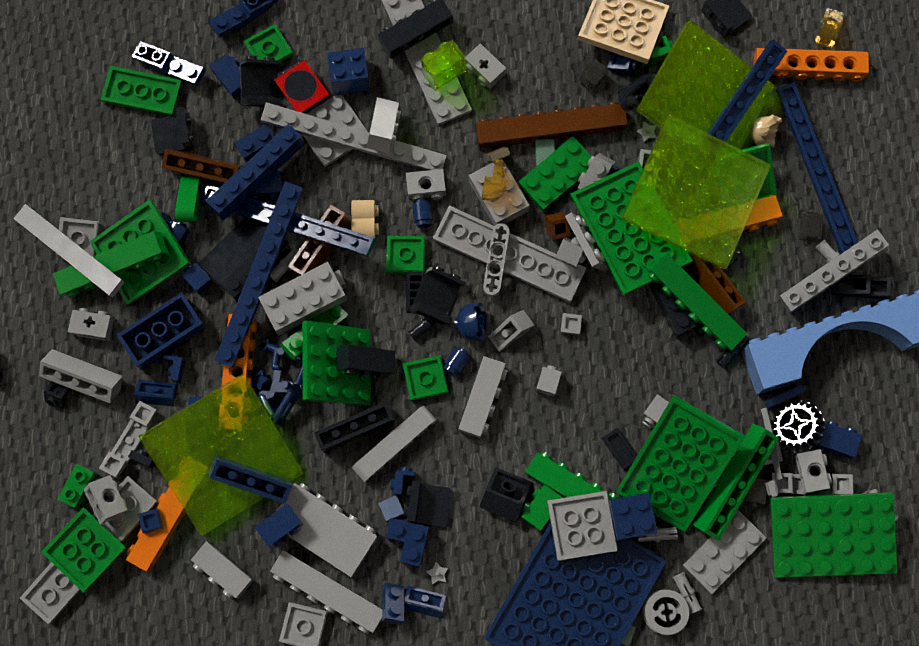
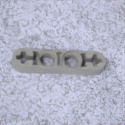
M502 223L495 225L492 230L483 291L489 297L497 296L501 289L509 240V228ZM503 229V232L506 234H503L502 241L498 242V233L495 232ZM496 246L501 247L503 254L500 256L494 255L492 252L493 248ZM491 265H498L500 272L492 274L489 268ZM491 278L495 279L494 287L497 288L493 292L486 288L491 285Z

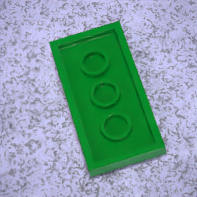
M110 66L101 101L113 105L174 116L183 82L179 79Z
M572 136L518 181L517 184L543 211L571 188L583 172H587L589 168L587 163L591 155Z

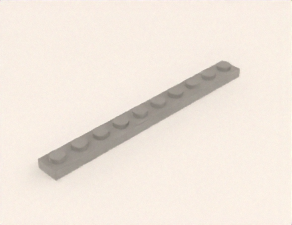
M267 102L261 117V122L280 128H284L289 124L300 134L427 171L443 169L447 156L396 140L394 147L390 146L388 153L366 148L369 132Z

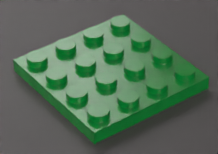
M150 199L89 241L96 254H100L152 231L162 233L169 254L163 256L161 261L148 262L146 267L137 270L134 268L129 270V274L119 277L125 283L118 291L127 305H132L191 264L155 203Z
M314 321L302 322L303 400L371 406V377H361V374L358 373L356 375H345V372L337 371V347L348 344L370 347V330Z

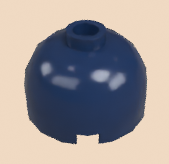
M472 303L464 306L459 311L458 317L455 318V328L459 330L460 335L466 340L484 341L486 337H483V328L487 333L486 311H482L480 308L484 307L482 303Z

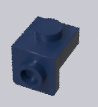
M401 467L400 470H396L395 479H391L390 490L394 491V495L402 496L404 477L416 478V472H412V468Z

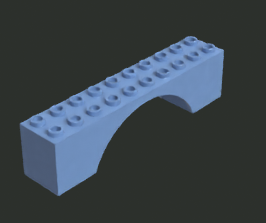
M919 290L910 296L907 294L900 295L891 302L889 299L883 300L872 308L871 305L859 308V311L855 313L850 310L842 313L837 318H834V316L824 318L818 324L813 321L805 324L801 329L793 327L787 329L786 333L781 335L777 332L768 335V338L764 340L756 338L749 341V344L745 345L741 352L756 395L792 385L802 376L803 364L811 347L819 338L835 331L846 329L870 331L890 340L901 351L918 347Z

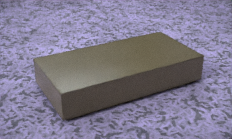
M500 147L484 155L487 161L495 162L509 156L510 152L508 148Z

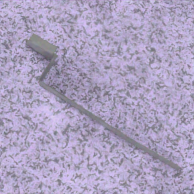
M763 408L761 412L765 428L773 433L767 408ZM775 446L771 456L776 479L781 480L782 474ZM776 480L765 483L768 496H778Z

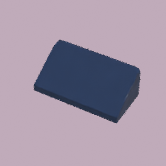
M139 380L134 393L135 402L139 403L141 401L145 404L173 407L177 384Z
M408 586L404 598V610L441 619L446 595Z

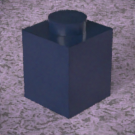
M196 262L193 265H188L183 271V278L199 295L214 283Z

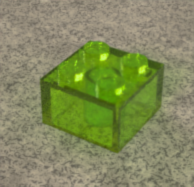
M453 39L449 42H443L437 50L426 53L423 59H421L422 74L435 91L465 72V56Z

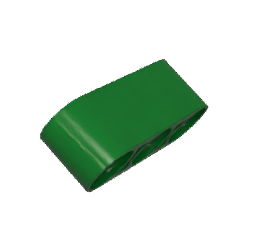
M181 176L175 208L176 222L197 221L202 191L200 189L202 177Z

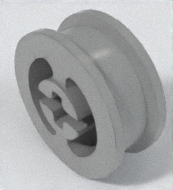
M658 590L646 599L643 605V617L648 627L659 634L672 635L681 631L687 624L689 607L686 600L679 593L672 590ZM663 597H669L677 603L676 608L670 603H665L666 609L671 611V613L667 614L669 621H672L676 614L679 615L677 622L670 627H662L655 621L656 616L660 620L666 621V616L661 613V611L665 610L664 604H659L656 610L653 609L655 602Z

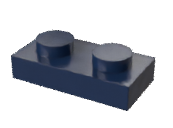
M387 582L383 585L382 622L397 625L403 624L404 586Z

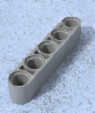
M423 405L362 457L352 469L366 483L369 481L368 478L370 476L376 475L384 468L383 465L385 463L391 462L399 455L398 452L401 449L407 448L416 436L419 437L428 429L427 427L430 424L433 425L437 421L436 418Z

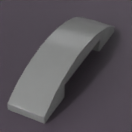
M139 401L130 416V422L113 450L106 455L99 467L100 470L115 478L119 476L131 460L128 457L130 451L136 452L157 412L156 409Z
M772 473V480H776L778 494L804 495L799 474L781 473L782 479L777 480L775 473ZM832 474V485H830L829 490L806 495L853 494V475Z

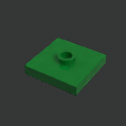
M276 24L244 41L251 56H257V59L264 60V57H274L275 60L283 62L294 56Z
M387 236L386 274H406L408 271L424 272L425 236Z
M440 355L403 363L410 401L448 394Z

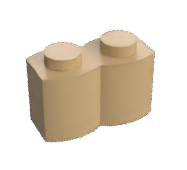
M352 200V231L375 238V235H379V223H375V217L379 216V205H375L374 200Z

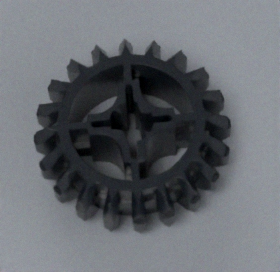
M799 400L796 405L794 401H791V407L784 404L785 410L778 409L780 415L774 416L777 422L771 423L772 427L775 428L772 430L773 434L779 437V446L781 448L785 447L788 452L793 449V452L797 454L799 449L803 453L806 452V447L813 450L812 444L819 445L817 439H823L824 437L820 432L826 431V428L822 426L825 424V420L821 418L823 416L822 413L817 412L816 406L811 407L809 402L804 405ZM799 414L809 415L812 417V420L801 419ZM811 430L809 435L805 437L806 433ZM785 434L795 435L798 440L787 439Z

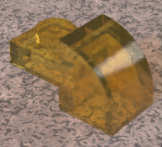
M826 8L817 32L816 43L833 47L843 23L844 13Z
M495 160L493 177L485 176L482 200L491 201L498 199L506 191L508 179H502L505 178L506 167H503V160Z

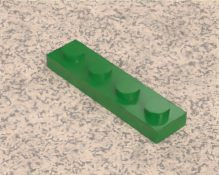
M337 305L316 316L311 321L340 325L349 315ZM302 328L282 342L280 346L293 360L303 353Z

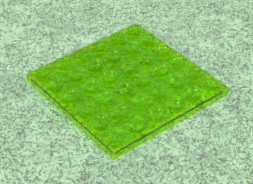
M690 19L685 23L636 111L694 153L752 67ZM770 81L766 82L716 157L741 150L749 135L752 122L758 118L775 86ZM713 160V162L711 163L710 167H712V168L715 170L714 160Z
M667 115L621 220L722 269H727L771 165L690 124Z
M244 374L239 375L139 435L141 442L201 536L265 498L210 479L208 471L215 455L289 481L303 474V471Z

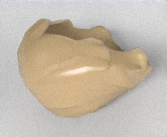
M772 114L771 116H763L754 120L749 131L751 141L757 146L768 143L773 148L775 145V133L782 119Z

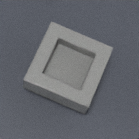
M563 313L560 333L580 335L582 315Z

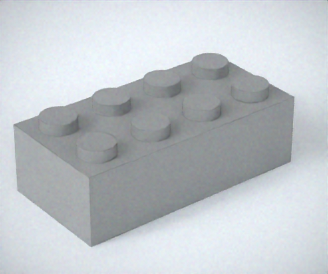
M328 262L258 297L278 335L347 301Z

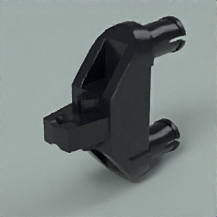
M648 74L621 88L617 92L621 108L624 111H630L635 107H642L645 104V98L652 92L658 90L659 87L670 85L671 79L669 75L658 76L656 74Z

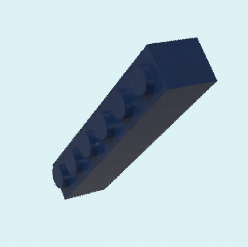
M289 124L285 126L206 200L210 210L224 221L304 146L302 136Z

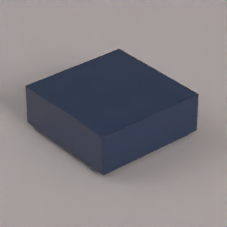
M159 509L138 514L143 534L163 529Z

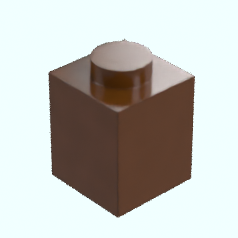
M563 212L544 216L546 234L552 240L571 236L570 225Z

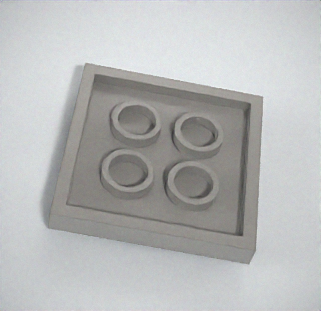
M342 95L333 96L307 113V115L368 132ZM302 134L324 168L352 150V148Z
M572 212L565 217L591 266L602 271L609 270L602 253L596 246L593 236L587 229L584 219Z
M607 491L547 501L557 561L617 551Z

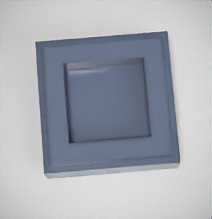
M397 495L378 503L386 522L390 518L394 519L404 514Z

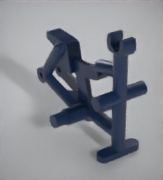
M262 337L261 340L266 342V346L264 348L258 347V350L265 353L273 352L271 368L274 370V376L270 391H260L254 406V413L260 415L264 409L269 417L270 424L283 427L286 423L285 419L300 395L303 396V355L295 359V361L302 363L296 381H283L281 383L283 368L279 366L280 357L292 358L280 346L273 344L271 339ZM280 393H286L279 407L276 408L272 400L277 399Z

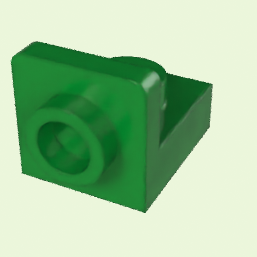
M663 36L660 44L662 48L660 46L653 48L649 59L650 65L671 58L674 47L671 40L668 41L666 36Z

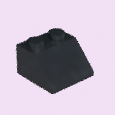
M495 467L479 507L516 522L532 482Z

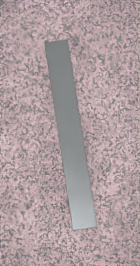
M25 204L13 218L112 298L125 283L28 205Z

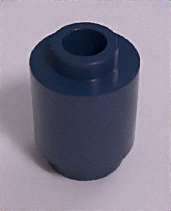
M426 199L416 200L412 204L414 223L417 228L430 227L433 221L431 203L426 201Z
M461 347L458 349L454 348L445 361L443 369L456 377L470 360L469 352Z

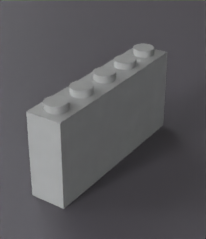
M294 483L285 504L288 503L303 525L300 526L301 530L297 534L288 536L353 578L377 541L378 536L375 535L377 531L368 525L365 528L359 525L360 520L351 514L349 517L342 514L344 510L339 506L333 504L331 507L326 503L327 499L317 493L314 496L309 492L311 489L303 483L300 485ZM281 503L277 510H279L285 504Z

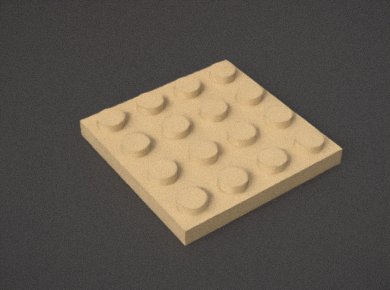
M593 0L577 40L648 64L669 5L654 0Z

